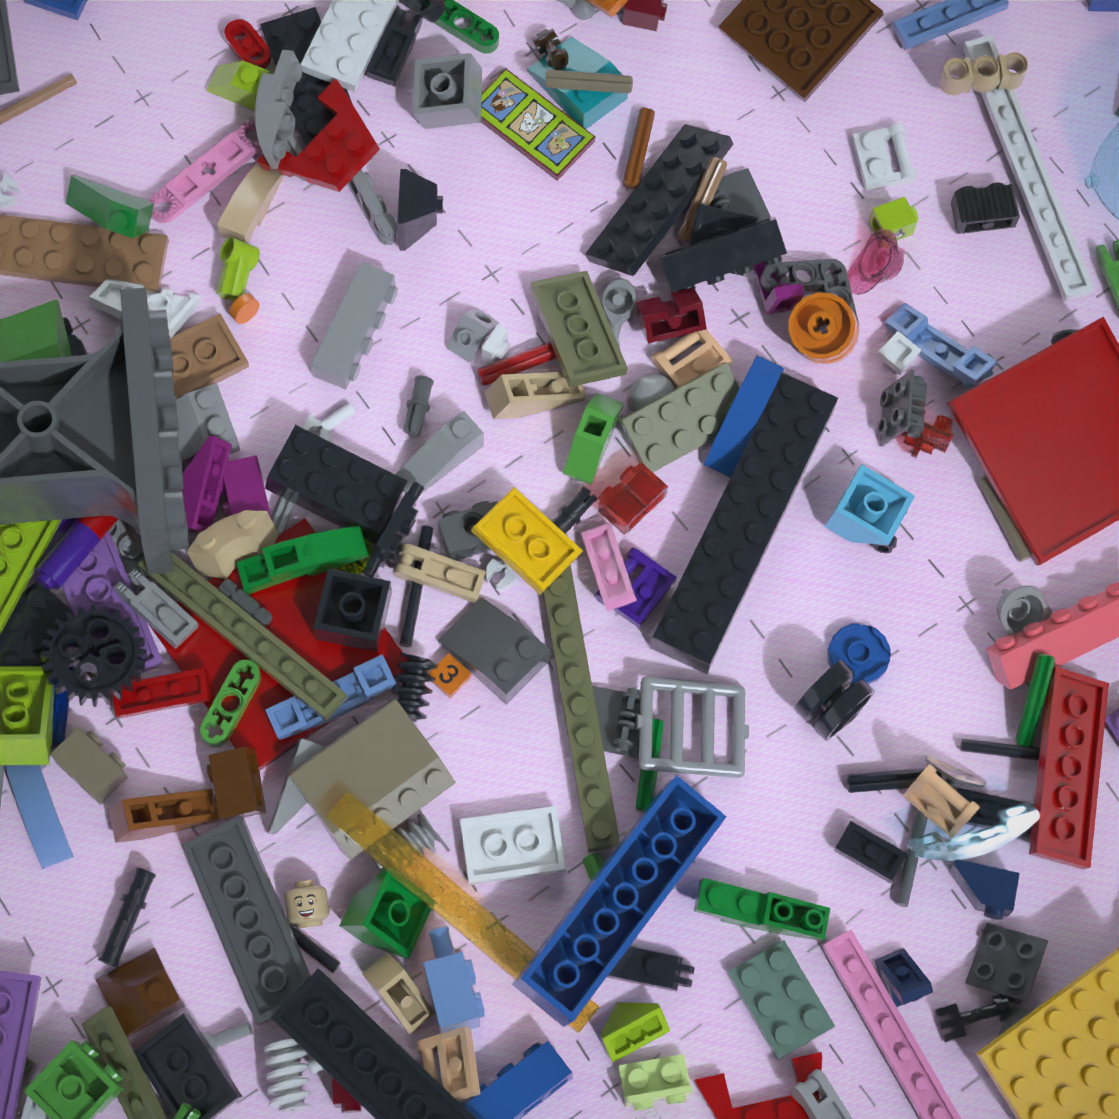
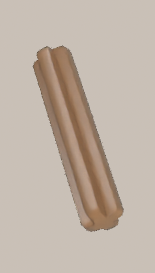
M718 157L711 158L677 234L680 239L686 242L690 241L698 203L710 205L727 168L725 160Z

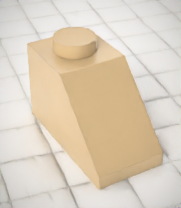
M386 953L362 973L378 997L409 1035L435 1014L405 969L389 953Z

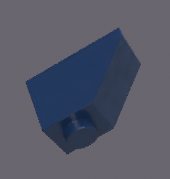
M955 859L951 863L949 873L975 910L982 911L985 917L1002 920L1003 917H1008L1014 911L1020 873Z

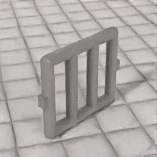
M650 676L643 677L640 682V715L636 716L635 729L639 730V767L650 771L731 778L743 777L745 774V739L749 738V725L745 724V688L742 685ZM653 690L671 691L670 759L652 758ZM684 693L702 694L701 762L683 760ZM715 695L733 697L732 765L714 763Z

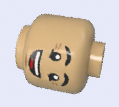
M314 880L294 882L295 889L288 890L284 895L287 920L292 924H296L297 929L323 925L322 920L328 918L330 913L326 888L314 886Z

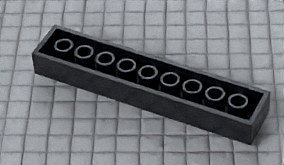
M781 374L652 636L651 649L708 675L834 413L838 397L787 374Z

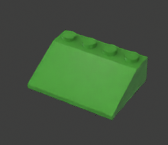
M57 299L0 319V362L72 356L60 304Z

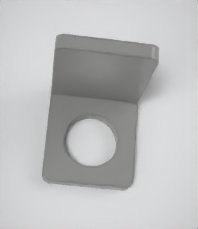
M478 308L463 313L447 344V349L467 362H472L488 332L494 330L497 324L500 325V322Z

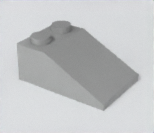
M217 383L189 392L176 399L179 428L177 433L182 471L186 470L209 436H215L232 444L230 454L241 451Z

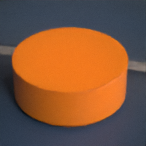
M251 294L241 295L230 306L229 315L236 323L244 324L256 315L260 303Z

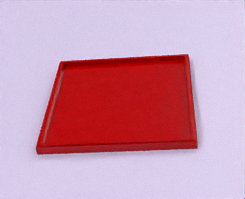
M1104 316L947 402L950 411L1036 566L1042 565L1119 520V343Z
M306 518L278 535L274 544L316 532ZM237 567L227 579L234 582L238 590L242 589L244 591ZM327 572L313 577L305 574L248 594L260 604V608L264 607L271 613L273 619L266 629L331 682L355 672L353 668L382 654L393 678L394 675L404 673L403 670L397 667V663L407 661V659L399 654L403 653L385 627L378 652L316 640L313 627ZM214 577L208 582L218 589L226 579ZM177 601L176 603L198 623V629L175 649L150 625L149 627L181 672L203 667L208 670L212 701L203 702V704L209 711L232 667L241 660L250 659ZM258 666L261 673V682L229 741L235 749L241 747L256 749L260 771L294 748L298 740L301 738L306 740L335 719L302 733L278 739L266 709L294 695ZM250 669L246 673H239L241 683L236 689L241 691L243 695L246 694L242 690L244 681L246 679H253ZM227 696L222 701V708L229 712L236 710L240 705V700L236 696ZM217 712L215 715L219 716L220 721L218 725L220 727L225 718Z

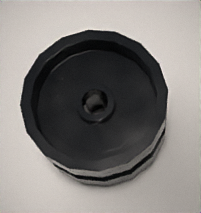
M844 660L838 661L806 691L793 709L805 721L813 720L822 713L816 721L814 730L825 741L830 740L849 725L875 693V690L865 680H858L845 690L852 681L855 671Z

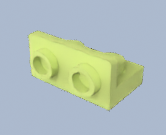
M684 1054L618 1066L625 1107L633 1106L634 1111L654 1108L653 1102L666 1100L667 1105L687 1102L686 1096H691L693 1093Z

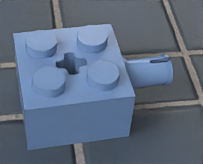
M449 927L433 929L428 934L431 938L435 959L423 962L440 1033L464 1026L471 1028V1030L479 1028L480 1018L485 1017V1010L480 992L473 993L472 985H476L471 959L465 961L463 952H454Z

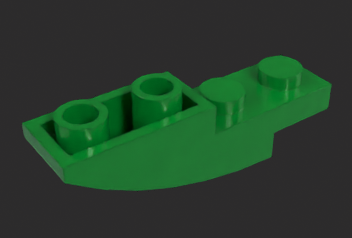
M360 526L314 533L262 548V554L236 563L244 592L251 594L305 574L313 577L327 572L328 568L335 569L367 558L369 554Z
M707 878L699 880L694 905V912L721 918V922L770 933L821 941L825 940L831 909L772 892L764 894Z

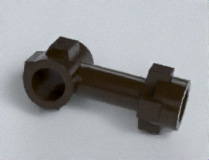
M545 29L536 34L537 37L533 38L532 41L540 55L543 53L549 55L545 58L547 64L557 70L565 68L569 61V55L565 48L558 49L557 46L561 43L554 29Z

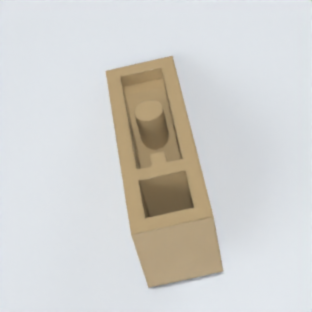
M563 372L501 375L484 392L493 419L520 418L582 402L587 399L583 385L568 387Z

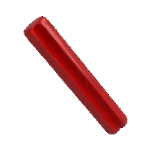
M547 342L479 368L477 375L481 384L486 386L495 382L501 375L517 374L557 357L551 342Z

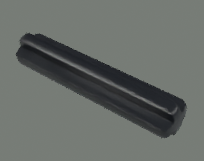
M925 768L849 774L846 778L847 790L850 793L909 788ZM936 771L935 773L942 778V774Z

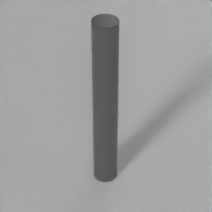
M919 810L915 814L907 849L908 854L905 858L895 902L896 905L901 907H908L928 820Z

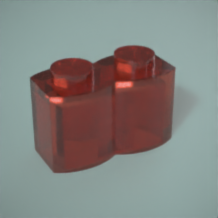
M642 462L635 467L631 465L626 468L619 478L621 482L613 488L611 486L606 487L598 497V512L623 535L630 532L646 514L651 512L666 497L668 492V485Z

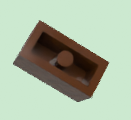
M241 747L208 755L210 764L207 765V774L210 782L214 785L215 791L212 804L215 813L219 815V819L230 821L238 816L246 818L267 813L256 749Z

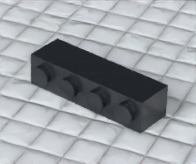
M773 216L661 254L660 259L672 293L693 287L696 289L695 284L707 281L708 285L725 280V274L734 271L736 275L748 273L754 270L753 265L764 262L765 266L775 264L783 260L782 255L787 254L776 217Z

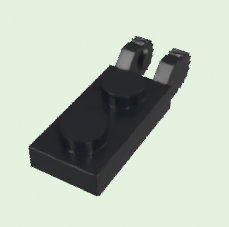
M399 9L396 12L392 23L388 24L367 69L368 78L395 86L423 21L421 16L415 15L407 30L401 28L406 19V10Z

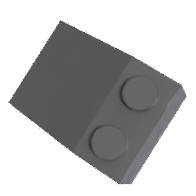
M483 597L438 639L440 645L506 705L550 661L551 650L526 627Z

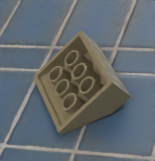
M395 698L288 774L339 850L350 860L456 783L438 754Z

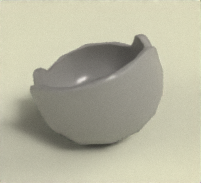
M658 373L645 374L633 383L627 394V405L631 412H634L675 388L666 376Z

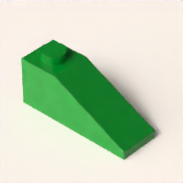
M74 174L70 178L65 203L103 228L132 239L149 231L154 207L152 202Z

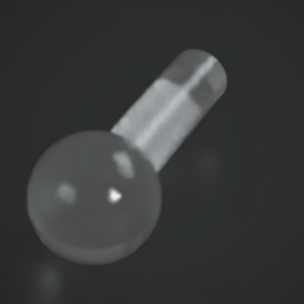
M661 1099L656 1102L654 1109L635 1119H678L681 1114V1104L676 1102L667 1105L666 1099Z

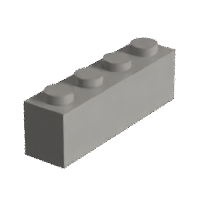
M363 262L360 263L311 363L313 377L345 390L350 381L355 382L361 369L360 360L363 355L367 356L374 341L372 336L375 330H380L386 318L384 311L387 305H392L397 297L398 288L395 284L394 274Z

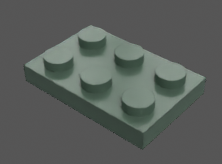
M785 940L727 972L730 981L777 1061L835 1028V1024Z

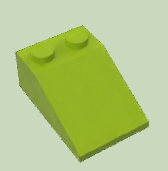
M42 666L0 667V765H49L53 729L54 684H48L47 677L49 674H43Z

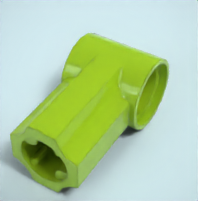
M231 236L224 241L219 255L223 266L216 291L220 298L235 301L238 297L245 294L249 273L256 267L259 260L260 250L258 247Z

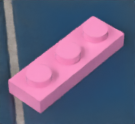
M611 523L582 532L581 535L606 610L610 611L637 601Z

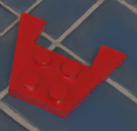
M335 79L317 98L321 105L336 116L297 157L286 151L276 171H279L284 176H296L305 179L308 183L340 192L380 148L339 81ZM263 154L257 160V163L262 169L270 171L271 167Z
M822 1052L791 1059L797 1084L799 1082H806L808 1075L814 1070L819 1069L822 1071ZM724 1073L694 1080L695 1087L701 1093L710 1112L716 1119H810L802 1105L792 1095L733 1108ZM818 1091L812 1093L816 1101L820 1100Z

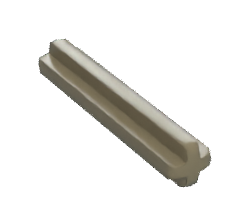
M547 70L545 86L547 88L631 93L633 77L630 75Z

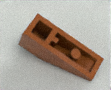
M206 789L122 799L109 811L115 843L148 839L218 821L219 815L215 813L212 804L213 790Z

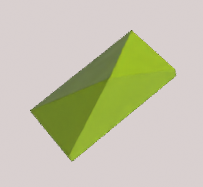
M616 1002L600 1037L610 1060L614 1063L671 1030L658 1003Z

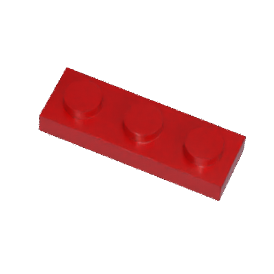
M204 667L142 679L140 682L132 681L133 691L129 692L123 688L121 700L113 694L115 717L119 719L212 701L208 670Z

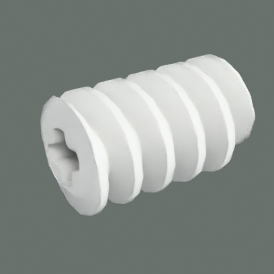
M293 1039L276 1041L264 1047L266 1055L274 1056L265 1061L267 1068L274 1069V1071L266 1075V1080L276 1083L267 1090L269 1095L277 1097L269 1102V1108L279 1110V1112H297L312 1109V1105L302 1103V1099L310 1096L311 1091L301 1089V1085L309 1082L310 1078L299 1075V1072L309 1068L308 1064L298 1062V1059L307 1055L304 1050L297 1049L298 1044Z

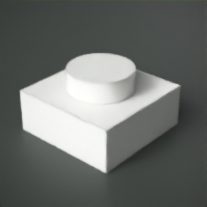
M497 324L481 348L482 360L489 365L494 363L497 358L502 359L509 349L510 343L508 342V330Z
M897 331L878 351L877 357L901 375L919 356L921 349Z

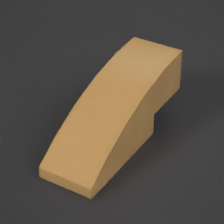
M255 164L242 180L226 206L217 224L219 236L226 239L231 236L249 243L256 226L261 225L284 176L271 169L270 171L264 170Z

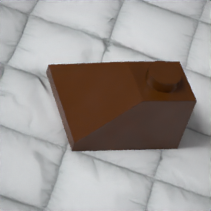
M155 947L95 979L108 1006L112 1007L127 1038L185 1006Z

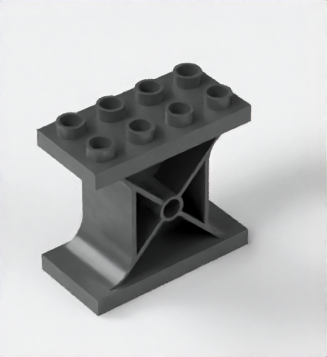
M146 287L120 289L122 309L120 326L113 339L104 348L88 355L0 362V525L93 516L117 517L130 524L141 537L148 574L174 572L172 550L189 549L182 491L184 484L177 433L179 428L172 376L174 371L167 310L149 311Z

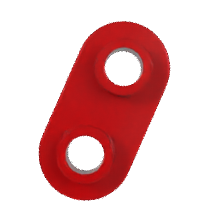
M235 19L229 22L224 30L227 45L240 61L243 60L266 69L271 62L270 49L258 32L244 19ZM238 36H244L242 40L236 39ZM254 57H260V58H261V59L256 60V61L252 60Z

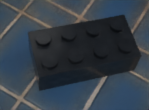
M295 424L267 476L265 489L342 528L360 526L364 539L377 544L404 493L408 481Z

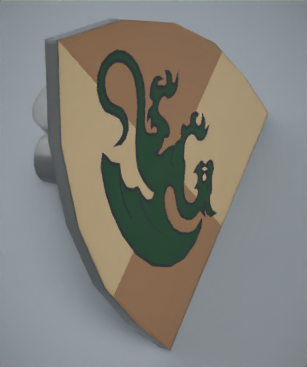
M928 755L926 756V762L947 777L945 782L956 791L958 783L976 788H984L987 784L985 780Z

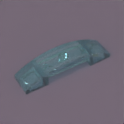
M1027 802L998 811L1001 824L945 841L935 831L907 840L906 843L915 856L925 859L960 860L972 858L994 851L1013 841L1029 829L1040 816L1038 810Z

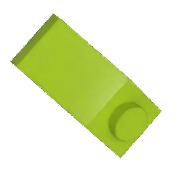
M243 60L222 64L216 69L206 90L211 94L255 111L256 97L262 73L270 74V72Z

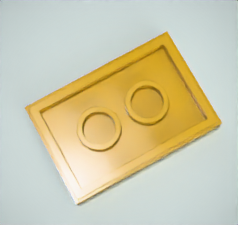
M515 487L471 530L539 595L583 552L581 548Z

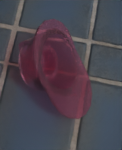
M881 229L871 235L863 250L852 263L847 275L853 294H865L878 283L892 280L901 271L904 264L905 250L898 245L896 235L891 230Z

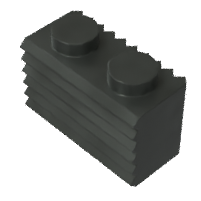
M997 182L979 189L974 186H964L954 192L951 200L957 234L1015 228L1020 218L1012 184L1004 185Z

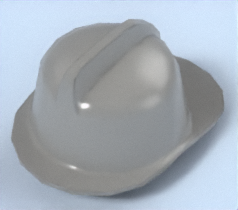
M1032 586L1001 590L1002 596L998 601L996 610L1002 626L1007 634L1011 636L1022 631L1030 623L1041 622L1051 617L1053 613L1041 592Z

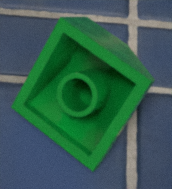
M386 867L352 898L339 926L362 943L404 959H409L435 900L390 867Z

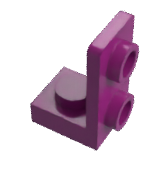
M761 262L753 265V271L766 314L793 311L795 305L805 295L802 284L791 285L790 283H782L775 286L771 293L765 291L760 283L761 274L766 268L765 263ZM773 273L769 277L774 278L776 283H778L781 279L776 278Z

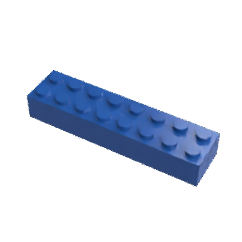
M677 775L666 782L512 985L561 1026L564 1027L574 1022L727 816Z

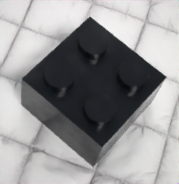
M328 568L313 627L316 640L378 652L392 596L391 581Z

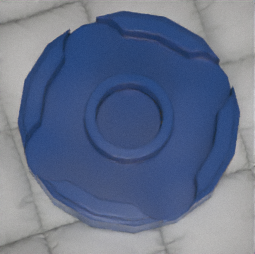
M852 623L842 627L833 635L827 649L830 668L838 661L844 660L855 671L854 677L849 683L850 685L858 680H865L868 684L877 682L885 674L890 663L891 648L886 637L877 628L870 625Z

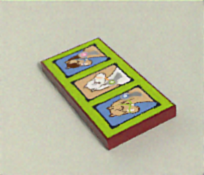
M507 68L482 92L481 123L556 181L595 142V135Z

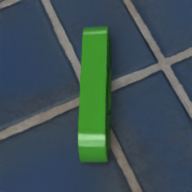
M241 660L232 667L201 723L200 734L208 746L217 748L229 741L261 682V673L253 661ZM250 669L253 679H246L244 681L242 690L246 694L243 695L241 691L236 689L241 683L239 673H246ZM236 696L240 700L239 707L231 712L225 711L222 708L224 698ZM218 712L225 718L220 725L223 734L210 738L211 735L208 728L217 727L220 719L215 714Z

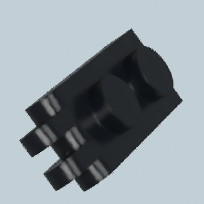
M629 947L607 978L677 991L678 986L692 987L693 980L680 977V974L694 975L695 967L682 964V957Z

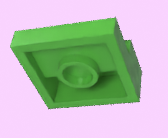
M71 1040L24 1092L51 1119H93L98 1113H102L125 1087L120 1083L123 1076L110 1064L104 1067L96 1059L99 1052L89 1042L84 1041L80 1044L78 1041Z

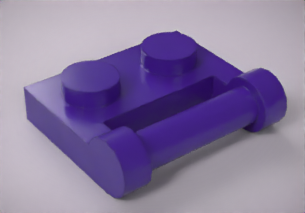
M631 547L626 554L627 559L624 561L628 576L636 566L644 569L632 584L637 601L613 610L640 629L674 585L677 577L638 549ZM598 589L594 597L604 605L600 590Z

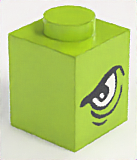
M906 197L874 207L869 218V224L880 246L913 235L919 221L915 207L909 205Z

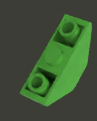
M595 393L586 406L574 435L563 475L592 485L623 410V402Z

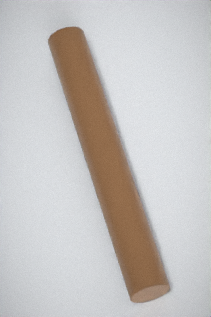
M71 73L1 110L0 125L76 85L77 81Z

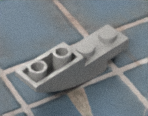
M282 50L274 74L262 73L255 105V124L258 141L271 169L276 170L280 160L286 154V143L289 134L295 128V117L290 111L289 106L293 102L295 85L302 76V66L294 51Z

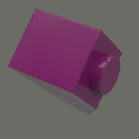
M215 436L207 438L183 473L184 489L182 491L187 530L189 532L200 533L213 525L224 480L223 474L227 467L232 444Z

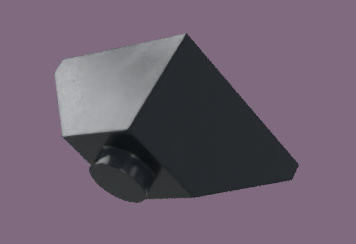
M400 169L397 218L400 251H406L437 225V214H443L444 199L443 196H438L437 184L407 169Z

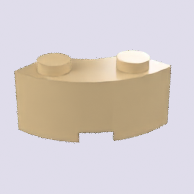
M245 510L223 518L200 532L187 550V554L199 575L227 579L232 571L237 568L236 562L262 554V548L274 545L279 534L267 511Z

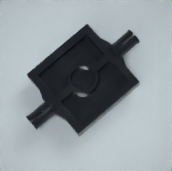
M413 482L409 491L405 493L379 538L374 552H371L370 559L362 570L365 576L374 578L379 567L384 568L388 560L394 562L401 548L400 544L404 538L402 535L408 536L416 523L415 518L419 510L415 509L416 502L424 490L421 484Z

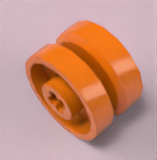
M818 292L806 296L795 305L789 317L788 331L792 343L806 359L816 364L830 365L842 361L853 351L858 341L859 325L853 310L844 299L832 293ZM823 325H828V332L822 334L821 331H819L820 327Z

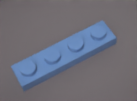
M945 0L893 21L892 29L904 50H908L1004 11L1008 8L1009 2L1008 0Z

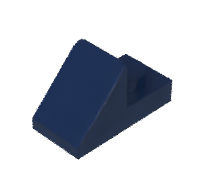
M904 948L874 960L882 981L896 1007L917 1001L933 993L930 980Z

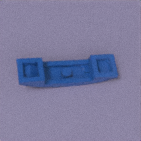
M758 355L755 357L703 464L704 466L731 478L784 371L783 367Z

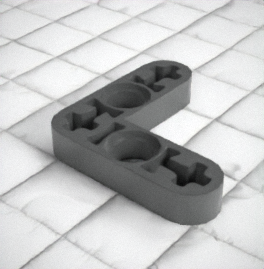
M837 259L777 262L766 266L762 272L760 283L764 290L769 293L779 284L790 283L791 285L802 284L804 292L820 291L821 293H832L842 297L853 310L859 325L847 270L841 261ZM827 270H830L832 274H837L834 280L831 274H826ZM796 271H806L810 276V281H800L796 276ZM772 273L775 278H781L778 283H776L774 278H769Z

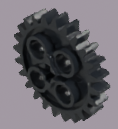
M94 604L91 605L89 613H85L83 608L79 606L78 615L75 617L67 611V621L64 623L56 619L55 626L57 630L47 629V637L50 640H42V648L46 651L40 653L41 661L46 662L42 665L43 674H49L47 677L48 684L57 683L55 687L57 694L67 690L66 697L69 702L75 696H79L80 706H83L87 698L91 699L93 707L97 706L98 698H103L104 702L110 705V696L113 694L121 700L122 689L124 688L132 692L133 684L130 680L140 682L141 674L138 671H144L146 668L145 662L142 659L147 658V650L142 648L145 646L144 637H138L140 634L139 626L130 628L132 624L130 617L121 621L120 610H117L112 616L109 615L108 606H105L101 613H97ZM97 631H103L107 633V636L102 639H96L92 637V634ZM114 641H118V642H119V644H112V643H113ZM68 647H76L79 649V651L73 655H68L63 652ZM93 653L95 656L99 655V657L95 658L93 655L88 656V654ZM114 656H120L124 659L120 664H112L108 660ZM75 666H76V668L73 669V670H69V669H68L69 667H75ZM85 672L96 674V677L92 680H84L80 676Z

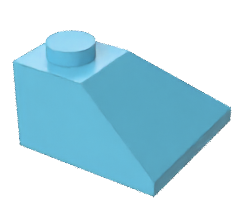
M861 464L838 500L824 527L852 543L889 545L915 496Z

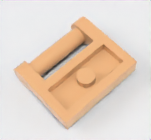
M707 329L686 334L662 352L657 351L650 356L654 366L672 382L675 388L723 362H727L729 366L732 365L731 357ZM696 342H702L703 345L675 365L669 362Z
M929 764L902 796L950 838H953L977 812L980 806L974 801L970 803L938 776L935 773L937 770Z
M464 1026L417 1041L418 1053L422 1054L423 1068L439 1082L435 1051L438 1050L442 1085L457 1101L480 1095L471 1028Z

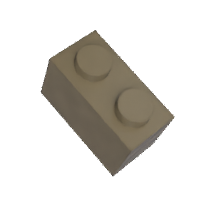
M77 727L50 755L60 768L101 805L128 778L123 770L126 764L114 752L107 755L100 748L103 742L92 731L85 734Z

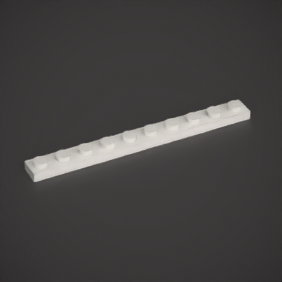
M992 35L966 41L963 45L965 55L970 57V61L980 55H988L997 59L998 54H1000ZM979 72V73L982 74V75L988 76V75H987L986 73H984V72ZM996 87L994 90L986 93L980 92L1063 300L1068 301L1092 294L1095 288L1015 91L1007 89L997 90Z

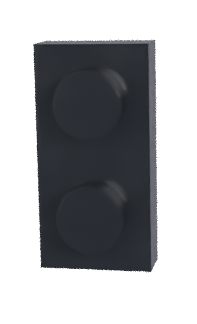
M852 821L848 824L834 849L838 854L890 884L908 854Z

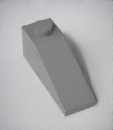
M462 411L441 427L395 474L408 481L404 492L409 491L413 482L421 484L424 487L422 493L484 447V432L465 411Z
M302 738L297 741L267 833L277 834L307 804V801L288 774L326 748L325 746Z

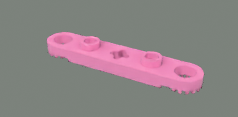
M249 120V122H244L235 132L227 135L165 184V187L159 192L153 194L149 198V202L154 203L151 218L158 223L173 221L260 152L259 141L255 140L253 142V140L250 141L246 137L250 131L256 130L255 121ZM207 167L211 169L214 167L215 174L210 175L209 173H206L204 175L203 168ZM161 202L171 204L170 211H167V213L163 212L164 214L162 212L159 213L155 208Z

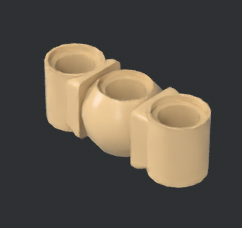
M1011 52L1007 55L998 54L997 59L988 55L974 57L971 61L970 57L964 59L954 57L945 63L939 86L944 93L953 96L962 92L969 93L971 88L976 92L983 93L992 91L996 87L997 90H1014L1019 88L1024 80L1028 69V60L1019 52ZM979 72H984V73H986L988 76L982 75V74H980ZM950 75H956L959 78H953Z

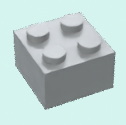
M471 53L415 60L413 116L425 129L481 123L482 67Z

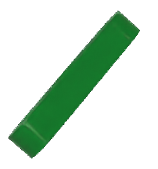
M444 0L445 10L442 16L433 22L434 24L481 53H492L498 48L499 31L493 24L454 0ZM460 18H465L471 24L465 29H460L454 23ZM488 35L491 36V40L486 39L484 42L481 41V36L485 38Z

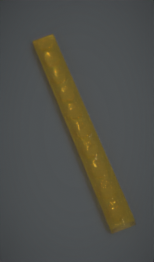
M348 791L325 816L330 823L514 980L536 953ZM590 999L574 1022L568 1024V1026L576 1033H579L600 1007Z

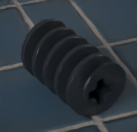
M399 653L407 659V661L397 663V667L403 670L404 674L394 675V679L401 683L402 686L393 687L391 692L399 696V699L396 700L413 722L427 719V715L419 709L430 706V703L423 699L422 695L432 694L433 690L427 687L425 682L435 681L436 678L429 674L428 670L437 669L438 665L428 658Z

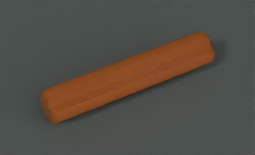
M642 107L639 110L623 178V186L626 188L635 189L640 181L655 117V111L651 108Z

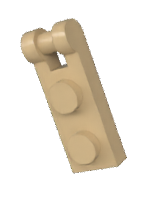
M411 544L401 545L399 551L401 558L399 563L395 564L392 573L395 577L402 580H411L473 603L477 601L486 571ZM413 560L422 562L420 570L411 567Z

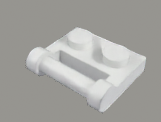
M902 123L890 125L888 128L853 133L851 140L865 191L908 184L918 179L916 169L911 165L904 139L906 131ZM893 140L900 172L893 173L885 141Z

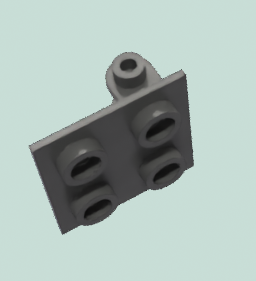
M749 168L722 177L710 206L757 216V222L771 217Z
M912 369L884 389L880 396L882 417L877 429L880 435V447H883L904 431L908 432L909 437L914 438L920 437V432L924 431V416L922 415L925 414L923 406L926 405L927 383L924 382V377L914 376V370Z
M592 686L604 752L637 758L639 730L635 729L636 716L640 715V691L635 688H628L627 692Z
M987 923L965 983L1008 996L1009 1001L1021 1005L1022 1001H1028L1049 941Z

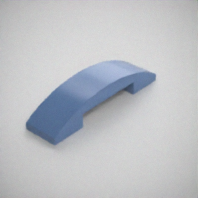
M907 303L902 304L884 321L885 326L894 335L899 331L920 348L919 356L940 371L961 381L977 384L997 365L995 359L973 346L968 350L929 325L928 317Z
M383 654L353 668L355 672L333 682L347 694L348 698L327 721L323 720L299 699H296L295 696L266 709L278 739L302 733L336 719L364 705L396 685Z
M5 765L17 805L42 869L73 858L67 836L60 823L45 781L42 766Z

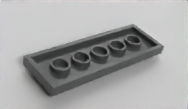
M238 816L182 844L255 1022L258 1025H262L272 1020L271 1016L311 974L244 817Z

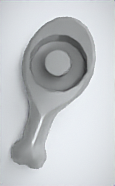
M623 278L615 279L609 283L603 292L601 302L619 348L621 327L634 312L637 301L634 286L630 281Z

